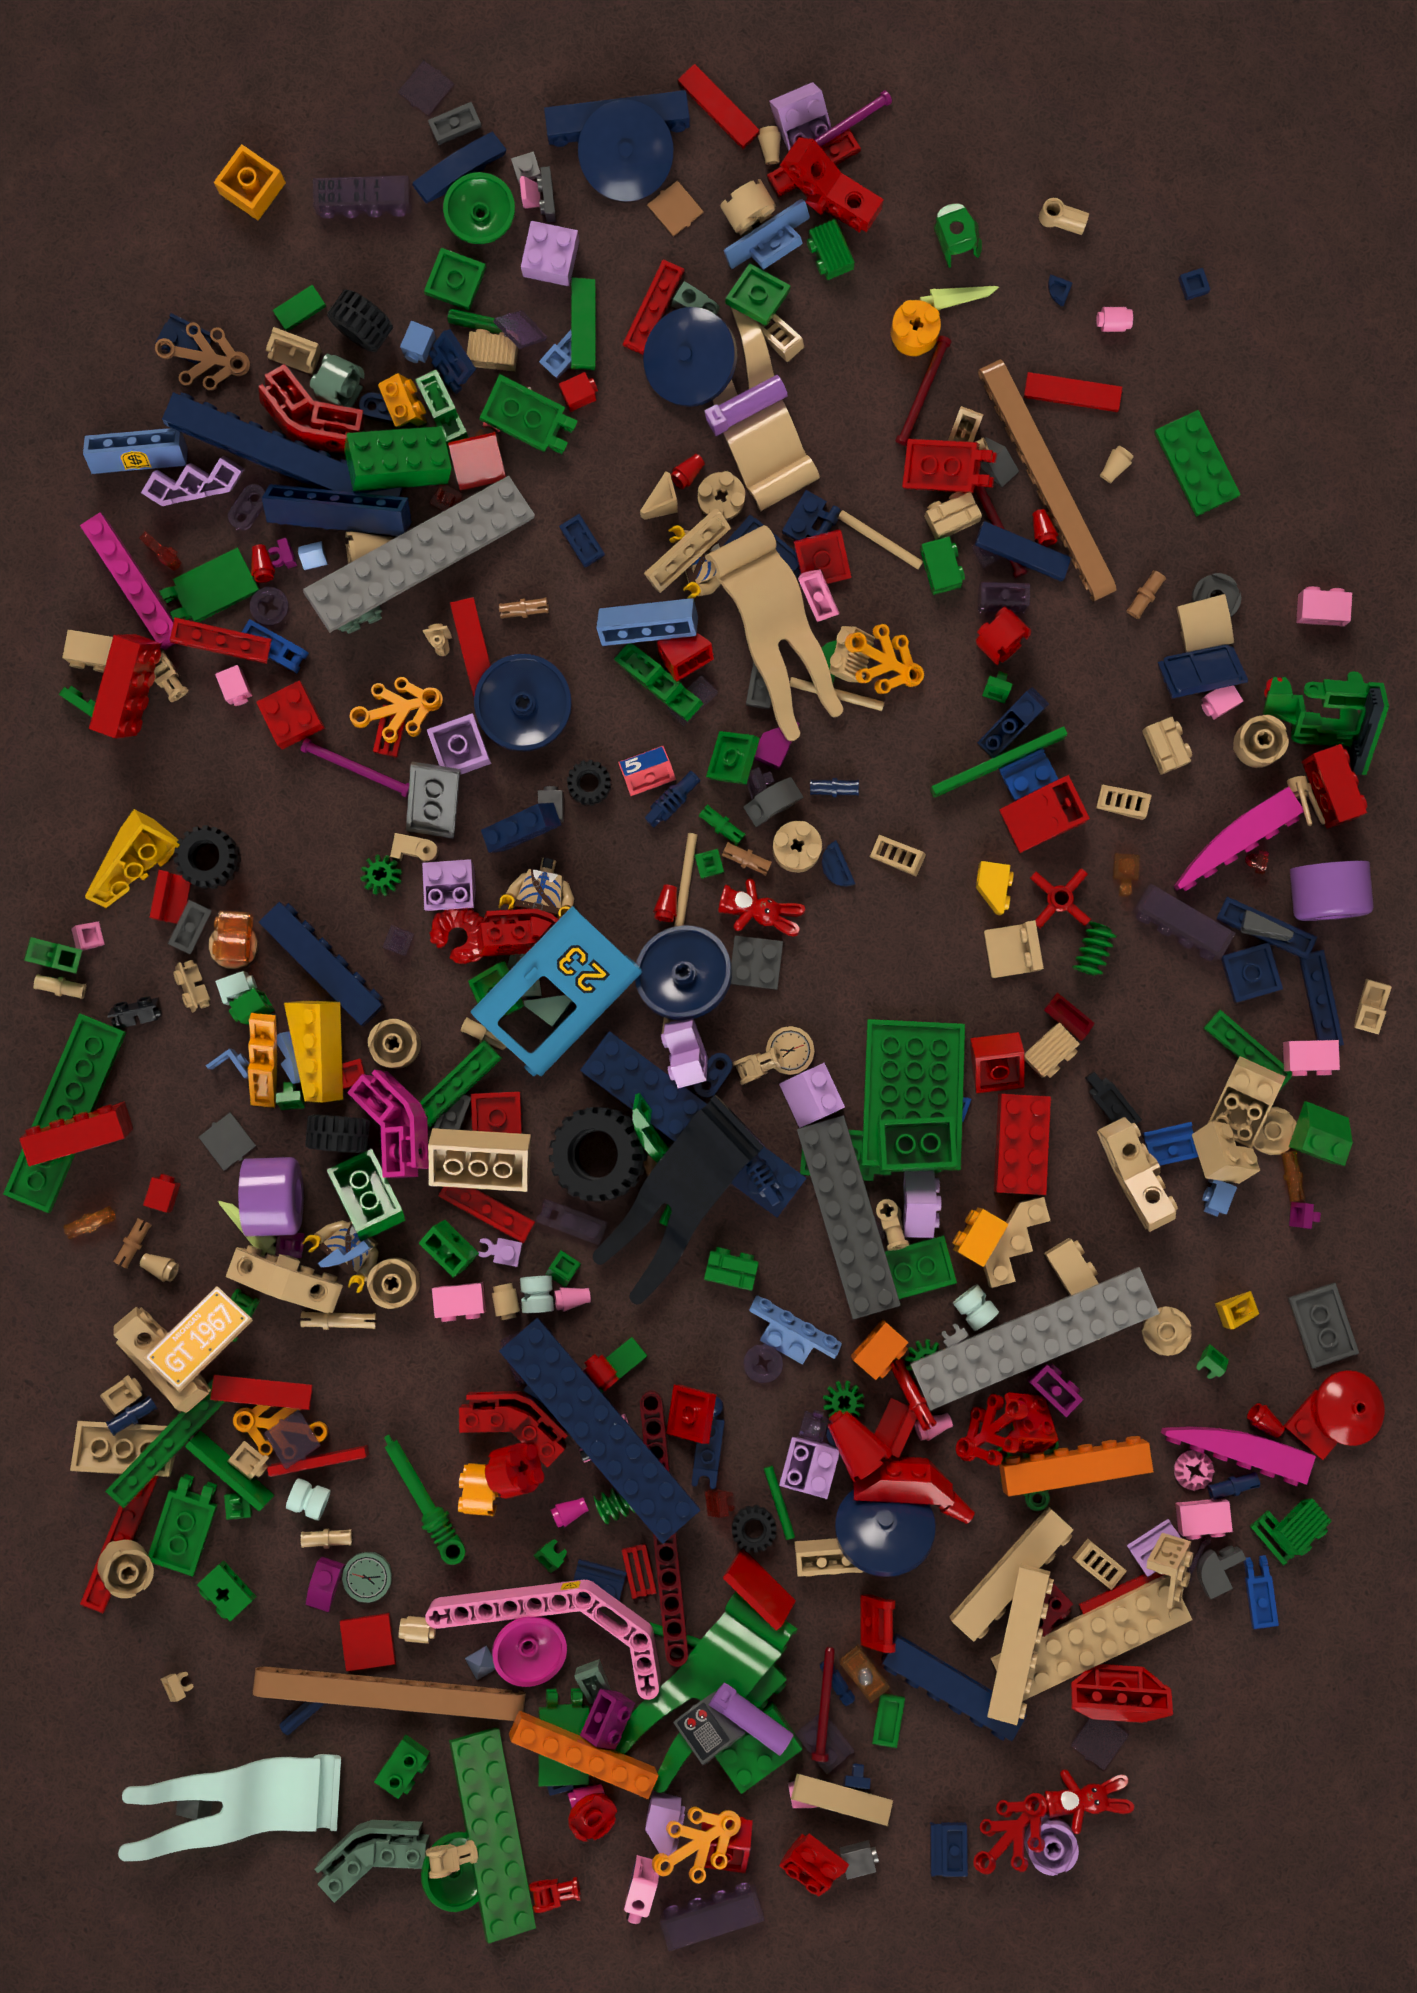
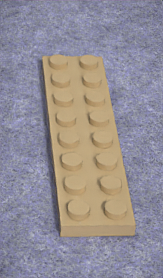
M1165 1574L1102 1606L1054 1627L1047 1636H1042L1040 1644L1035 1643L1033 1653L1038 1654L1035 1669L1030 1668L1028 1678L1033 1680L1030 1693H1024L1023 1701L1191 1621L1192 1618L1182 1598L1180 1602H1175L1172 1609L1167 1608L1171 1576ZM1001 1653L991 1658L996 1671L998 1670Z

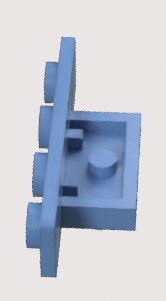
M800 199L727 247L724 253L730 268L734 269L752 257L764 270L802 245L801 236L794 228L810 218L806 202Z
M760 1296L754 1298L749 1311L769 1322L761 1336V1342L802 1365L813 1347L833 1359L836 1358L842 1343L835 1337L827 1335L812 1324L802 1321L791 1312L777 1307L768 1299L761 1298Z

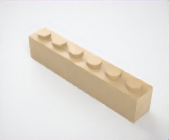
M1048 1506L949 1616L951 1621L973 1642L977 1638H983L989 1631V1624L994 1619L999 1620L1006 1611L1005 1606L1013 1600L1020 1565L1024 1564L1040 1568L1044 1563L1046 1565L1049 1564L1056 1555L1055 1550L1060 1545H1066L1072 1538L1071 1533L1073 1529Z
M1024 1564L1020 1565L988 1718L1017 1725L1019 1718L1024 1719L1027 1704L1022 1702L1024 1693L1029 1694L1033 1679L1028 1678L1030 1668L1035 1669L1038 1654L1033 1653L1035 1643L1040 1644L1043 1629L1039 1628L1040 1619H1046L1049 1604L1044 1603L1046 1593L1051 1594L1054 1579L1049 1578L1051 1571Z

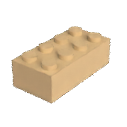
M432 1128L428 1144L429 1186L527 1192L530 1178L531 1134Z

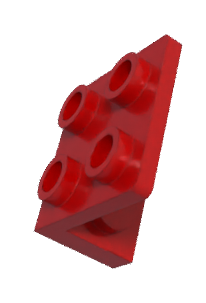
M1011 1392L1004 1395L1006 1403L1010 1399H1018L1024 1401L1028 1406L1027 1416L1021 1420L1014 1419L1012 1421L1014 1430L1010 1431L1007 1436L1016 1438L1019 1441L1017 1452H1044L1059 1441L1044 1396Z

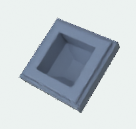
M487 1645L465 1658L477 1680L496 1670L492 1654Z

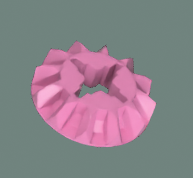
M1194 1450L1181 1454L1174 1466V1474L1179 1484L1193 1491L1205 1489L1212 1482L1213 1473L1215 1472L1211 1459L1206 1454ZM1199 1464L1198 1470L1201 1471L1203 1476L1193 1475L1190 1478L1191 1471L1188 1470L1189 1468L1186 1465L1195 1467Z

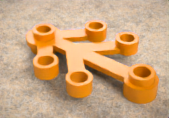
M885 624L876 625L873 628V635L876 639H880L883 652L868 645L865 635L860 632L851 633L845 639V646L848 651L852 653L861 652L881 663L869 669L857 670L855 677L859 683H868L872 678L891 670L900 674L889 680H877L875 690L879 694L888 693L892 688L901 684H905L908 687L918 686L924 678L922 667L913 663L908 648V638L905 635H897L892 639L891 643L889 637L890 630ZM880 628L883 630L882 636L879 633ZM899 638L902 640L901 646L898 644ZM852 639L855 640V646H854V647H853V645H852ZM893 648L900 651L903 664L897 661ZM910 671H911L912 674H913V678H912V679L910 678ZM863 672L866 674L865 680L862 678ZM882 682L885 684L884 690L881 688Z
M399 677L394 682L397 692L402 694L408 692L416 697L415 699L406 700L387 690L383 684L376 683L371 688L373 697L377 700L385 699L392 703V705L370 711L362 706L355 707L350 712V720L355 727L364 728L370 721L395 715L389 726L385 727L382 731L384 740L388 743H393L397 740V731L409 712L419 708L413 720L408 721L406 724L408 735L416 737L421 733L420 725L429 711L439 709L443 703L442 694L438 689L426 688L423 690L409 683L405 677ZM400 682H405L406 686L404 688H399L398 684ZM381 688L383 691L381 694H375L376 689ZM429 698H435L433 703H427ZM361 716L365 717V720H364V721H362V722H358V721H357V719H358L359 717H361ZM411 726H417L415 731L409 730ZM388 732H394L392 737H386Z
M257 1405L253 1409L248 1407L241 1408L233 1417L235 1428L240 1432H248L258 1446L259 1453L263 1456L265 1454L267 1456L270 1455L274 1450V1445L271 1441L264 1439L257 1427L266 1428L281 1448L283 1457L287 1460H292L298 1455V1448L290 1444L282 1431L307 1435L312 1442H321L328 1435L327 1425L320 1421L314 1422L311 1425L283 1421L295 1411L302 1409L282 1408L272 1417L263 1418L259 1416L272 1406ZM244 1415H247L250 1418L249 1424H244L242 1422V1417ZM316 1427L322 1428L323 1433L321 1436H317L314 1433ZM263 1444H268L270 1446V1451L268 1453L263 1452ZM290 1447L294 1449L293 1456H288L286 1454L287 1448Z
M699 1807L690 1808L688 1819L692 1823L700 1824L705 1822L714 1825L707 1831L681 1825L675 1820L670 1821L666 1826L668 1835L673 1838L682 1836L693 1840L670 1855L665 1853L655 1855L652 1860L653 1870L660 1876H668L673 1871L675 1864L697 1851L694 1866L689 1871V1877L695 1883H702L706 1878L704 1866L710 1844L717 1837L719 1839L716 1852L712 1854L710 1861L716 1869L725 1868L728 1862L725 1854L729 1839L739 1831L741 1826L740 1818L734 1811L725 1810L719 1815L704 1812ZM699 1811V1818L693 1820V1813ZM728 1820H732L730 1828L725 1827ZM673 1825H678L676 1833H671ZM722 1856V1863L716 1865V1858ZM668 1862L667 1869L661 1870V1864ZM700 1870L701 1876L695 1879L694 1873Z

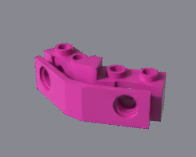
M374 1070L372 1072L374 1076L362 1074L347 1093L381 1126L382 1178L418 1177V1168L429 1169L427 1116L421 1103L387 1071Z

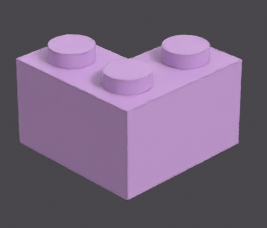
M694 1019L676 1020L666 1023L661 1039L664 1047L669 1048L671 1053L669 1055L671 1066H668L670 1079L676 1081L678 1088L706 1081L708 1056Z
M934 1170L904 1171V1237L934 1238V1229L939 1228V1213H936V1211H941V1196H937L936 1193H939L940 1181L939 1178H935Z

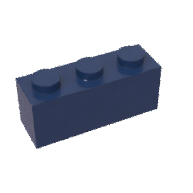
M538 803L482 829L481 832L489 853L503 852L561 826V822L554 803Z

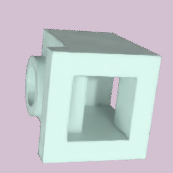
M244 971L215 981L222 1002L225 1005H229L230 1001H232L231 999H238V996L251 991V988L257 989L254 977L252 975L249 976Z

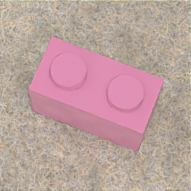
M1306 587L1298 594L1297 623L1333 626L1347 625L1351 621L1352 593L1344 592V589L1341 588L1321 591L1320 587Z
M1339 1040L1283 1042L1284 1071H1292V1076H1307V1071H1316L1317 1075H1332V1070H1340Z
M483 1282L432 1288L435 1318H441V1322L455 1321L456 1316L466 1315V1319L481 1318L480 1313L486 1312Z
M1225 1498L1214 1501L1209 1499L1175 1503L1178 1533L1186 1536V1539H1200L1201 1535L1210 1534L1211 1537L1226 1536L1225 1532H1233L1230 1503Z

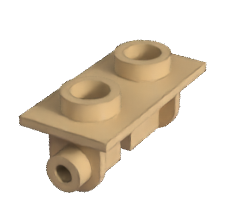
M443 624L428 626L429 629L423 630L429 643L431 642L437 655L446 656L450 650L448 639L453 638L447 626H443Z
M190 960L183 963L185 967H182L181 962L178 963L173 974L177 985H182L184 991L182 999L186 1008L190 1007L193 1013L198 1008L197 1005L201 1009L210 1006L208 1002L210 997L204 984L195 987L194 983L202 981V977L197 964Z

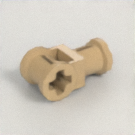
M162 651L161 658L155 666L154 681L161 688L165 689L169 695L168 700L174 702L186 695L188 689L182 686L177 678L179 675L175 670L176 668L165 652Z
M774 1046L769 1052L749 1055L732 1062V1064L738 1070L741 1078L740 1084L744 1085L761 1078L762 1075L767 1074L768 1070L772 1068L783 1067L784 1061L780 1051Z
M885 1199L880 1201L877 1205L876 1213L881 1219L883 1229L886 1232L889 1244L887 1245V1250H899L909 1246L902 1230L901 1209L893 1200ZM890 1207L893 1211L891 1216L887 1217L885 1214L887 1213V1208Z
M468 1840L465 1844L457 1847L447 1844L431 1847L425 1851L426 1856H429L431 1869L429 1877L432 1879L446 1877L452 1872L460 1870L459 1865L468 1862L473 1864L478 1859L477 1848L473 1840Z

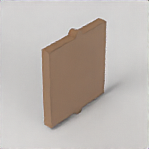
M678 180L665 191L661 190L660 195L647 204L673 237L686 226L690 227L691 222L704 213Z

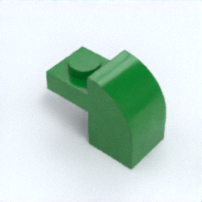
M30 937L23 961L76 974L82 950Z

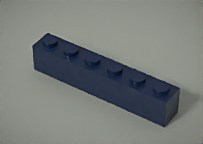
M686 90L544 107L549 145L554 144L556 147H562L567 145L568 142L577 141L579 143L582 128L588 118L601 106L616 100H634L648 105L663 118L669 130L672 132H682L685 128H690Z
M273 484L268 486L262 497L266 521L280 525L289 524L301 527H318L400 536L407 532L412 522L408 498Z
M278 902L259 923L337 1002H340V1005L361 1026H365L385 1007L381 1003L384 998L374 988L370 991L364 985L367 981L357 971L353 974L347 968L350 964L340 954L336 957L330 951L332 946L323 937L319 940L313 934L315 928L305 920L302 923L296 917L298 911L291 904L288 903L285 906L283 903Z
M895 1633L893 1643L896 1644V1652L884 1653L881 1657L882 1663L885 1665L883 1668L895 1676L899 1673L906 1677L905 1681L916 1689L919 1686L927 1690L926 1694L938 1702L942 1699L949 1703L948 1707L955 1713L961 1715L964 1712L969 1715V1720L981 1728L985 1725L992 1729L991 1733L1000 1740L1004 1741L1007 1738L1013 1741L1027 1717L1026 1712L1024 1719L1019 1718L1017 1725L988 1718L993 1693L991 1689L898 1633Z

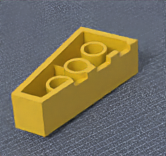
M296 1001L284 1003L304 1101L323 1103L342 1100L340 1002Z

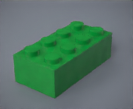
M442 426L346 434L344 452L353 491L448 484L452 467Z

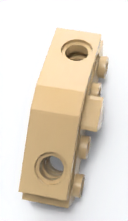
M1123 1117L1099 1129L1097 1134L1110 1165L1145 1230L1148 1229L1151 1232L1175 1220L1176 1210L1178 1209L1177 1204L1172 1196L1167 1197L1163 1190L1166 1187L1162 1178L1159 1175L1155 1176L1160 1174V1165L1149 1154L1146 1146L1140 1143L1138 1137L1141 1136L1137 1125L1135 1123L1131 1124ZM1149 1200H1156L1157 1203L1152 1204V1203H1149L1148 1201H1149Z
M248 1245L247 1249L236 1248L226 1274L227 1278L281 1300L324 1313H333L343 1286L337 1281V1276L326 1272L321 1276L315 1274L314 1269L303 1265L298 1269L300 1261L292 1256L282 1254L276 1256L267 1253V1256L261 1254L262 1249ZM318 1284L317 1291L310 1293L311 1288Z
M135 1307L114 1325V1336L150 1370L174 1408L187 1413L205 1398L211 1389L199 1373L179 1393L145 1361L143 1357L168 1332L142 1307L140 1309Z

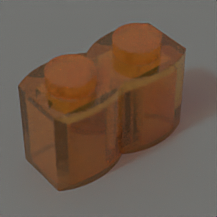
M220 911L219 917L216 916L214 921V929L218 931L217 941H213L212 954L215 955L218 961L249 963L253 915L246 912Z

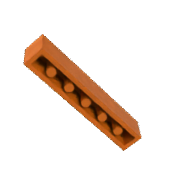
M1140 1436L1127 1437L1125 1442L1119 1443L1116 1440L1103 1441L1101 1446L1095 1447L1092 1444L1079 1445L1077 1450L1071 1451L1068 1448L1055 1449L1053 1454L1045 1455L1044 1452H1035L1029 1454L1030 1457L1020 1459V1456H1010L1005 1458L1006 1461L1001 1462L999 1465L1003 1492L1008 1497L1153 1472L1149 1442L1141 1439Z
M520 1710L509 1732L510 1741L516 1745L646 1799H649L659 1776L654 1766L613 1749L596 1747L575 1733Z

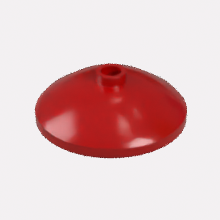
M1347 1370L1336 1372L1324 1380L1316 1395L1315 1412L1320 1427L1329 1438L1339 1444L1356 1446L1370 1441L1379 1432L1384 1420L1385 1405L1383 1396L1372 1379L1363 1373ZM1358 1404L1360 1405V1412L1357 1411Z

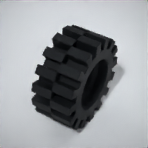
M593 760L588 762L580 761V764L577 765L576 763L573 766L574 768L569 771V777H567L568 790L574 800L583 805L599 804L603 799H606L607 794L611 790L610 775L607 769L599 762H593ZM586 774H593L598 778V787L592 792H586L580 787V780Z
M749 1505L739 1510L732 1523V1534L735 1543L737 1542L738 1546L741 1549L744 1548L746 1552L754 1551V1553H758L759 1550H766V1547L771 1546L773 1539L776 1537V1523L773 1515L766 1508H761L759 1505ZM756 1519L763 1524L764 1530L761 1536L751 1538L746 1535L744 1527L749 1520Z

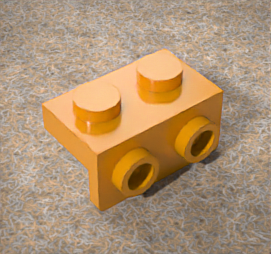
M397 373L378 384L396 427L399 428L409 422L416 426L427 423L424 416L426 414L425 408L416 397L417 388L411 379Z

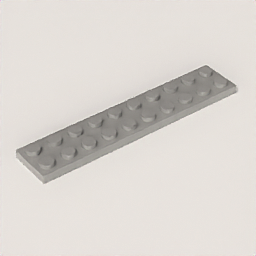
M507 476L303 589V593L329 633L529 522L535 517V514L510 476Z
M1137 1267L910 1364L930 1410H933L1160 1313L1141 1269Z

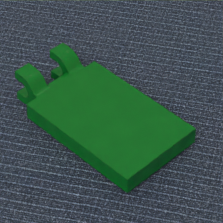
M499 374L479 420L543 452L546 451L548 446L559 454L564 452L568 442L556 437L559 428L561 427L565 431L572 433L577 424V420L562 414L565 409L564 406Z
M238 547L174 578L173 581L176 586L167 587L159 591L167 604L179 599L183 607L170 612L173 620L174 617L185 620L192 618L194 622H200L260 592Z
M944 1235L909 1244V1246L899 1250L885 1251L899 1299L957 1283Z
M184 1474V1477L180 1478L177 1490L171 1489L168 1492L148 1556L154 1564L193 1577L218 1504L211 1502L218 1484L208 1481L200 1495L189 1491L194 1476Z
M556 1688L546 1689V1707H539V1719L580 1736L589 1715V1707L582 1706L583 1692L581 1688H571V1704L557 1705L558 1692H556ZM538 1754V1786L589 1785V1774Z

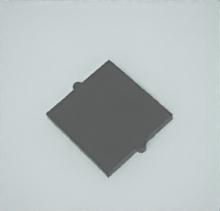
M231 1112L217 1123L213 1122L212 1127L199 1136V1139L224 1171L236 1161H242L243 1156L256 1147L255 1143Z

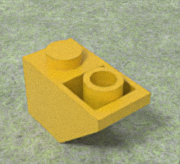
M981 861L978 866L976 889L995 914L1002 915L1004 910L1009 909L1010 896L1006 894L1007 887L1012 886L1013 872H1010V865Z

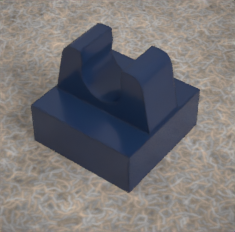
M853 1764L852 1775L844 1776V1787L863 1790L870 1789L871 1778H863V1764Z

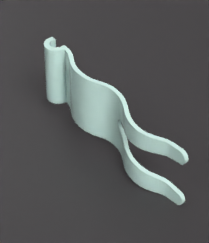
M319 1754L314 1756V1758H267L225 1771L190 1775L147 1786H129L122 1793V1800L127 1804L151 1805L170 1801L203 1800L220 1801L223 1806L218 1814L177 1825L141 1841L123 1844L119 1848V1858L122 1861L148 1860L181 1850L218 1846L267 1831H316L317 1828H329L330 1831H337L341 1756Z

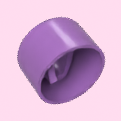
M1369 861L1330 862L1290 869L1293 913L1296 919L1302 921L1332 920L1358 917L1372 912L1373 895Z
M246 1158L243 1160L239 1176L238 1200L241 1227L246 1237L294 1235L299 1231L303 1218L304 1191L301 1167L295 1158Z

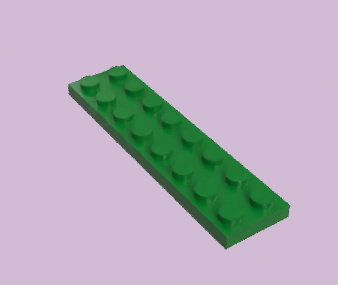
M79 1013L32 1127L40 1125V1128L50 1126L49 1123L58 1119L66 1121L72 1119L76 1114L94 1111L126 1031ZM22 1149L3 1195L44 1212L51 1213L76 1153L28 1166Z
M491 1728L449 1740L467 1841L473 1840L478 1852L477 1862L472 1864L486 1942L489 1944L536 1929L499 1728Z

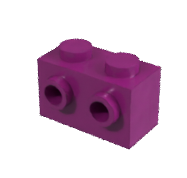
M1042 1363L1026 1380L1067 1418L1084 1400L1078 1395L1081 1390L1070 1380L1066 1383L1060 1377L1062 1372L1053 1363L1049 1366L1046 1363Z
M600 1688L580 1736L596 1747L615 1750L621 1740V1735L627 1721L631 1717L635 1702L620 1692Z

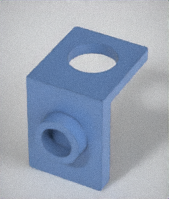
M228 1049L206 1065L208 1069H214L230 1057L242 1076L248 1079L247 1066H249V1062L242 1053L238 1055L234 1049Z

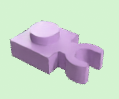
M487 1238L480 1239V1242L486 1243L489 1248L487 1252L479 1251L478 1256L488 1257L495 1255L494 1263L518 1267L522 1242L498 1238L496 1245Z

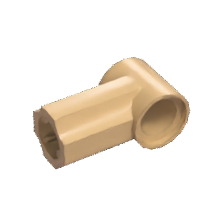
M1049 198L1039 213V220L1043 226H1056L1079 235L1083 234L1089 217V213L1066 206L1058 198ZM1047 210L1054 211L1056 216L1049 215Z

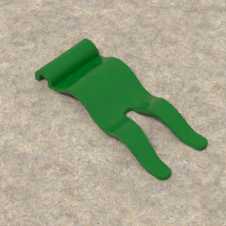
M735 1592L726 1605L725 1613L696 1645L688 1656L686 1663L660 1686L655 1698L645 1699L632 1712L615 1751L626 1754L642 1735L664 1716L692 1698L702 1701L717 1691L724 1682L746 1699L762 1677L782 1656L788 1647L786 1645L793 1634H796L798 1628L785 1620L782 1627L777 1631L774 1630ZM680 1732L671 1744L658 1771L659 1776L653 1787L656 1792L662 1793L668 1789L686 1759L693 1752Z

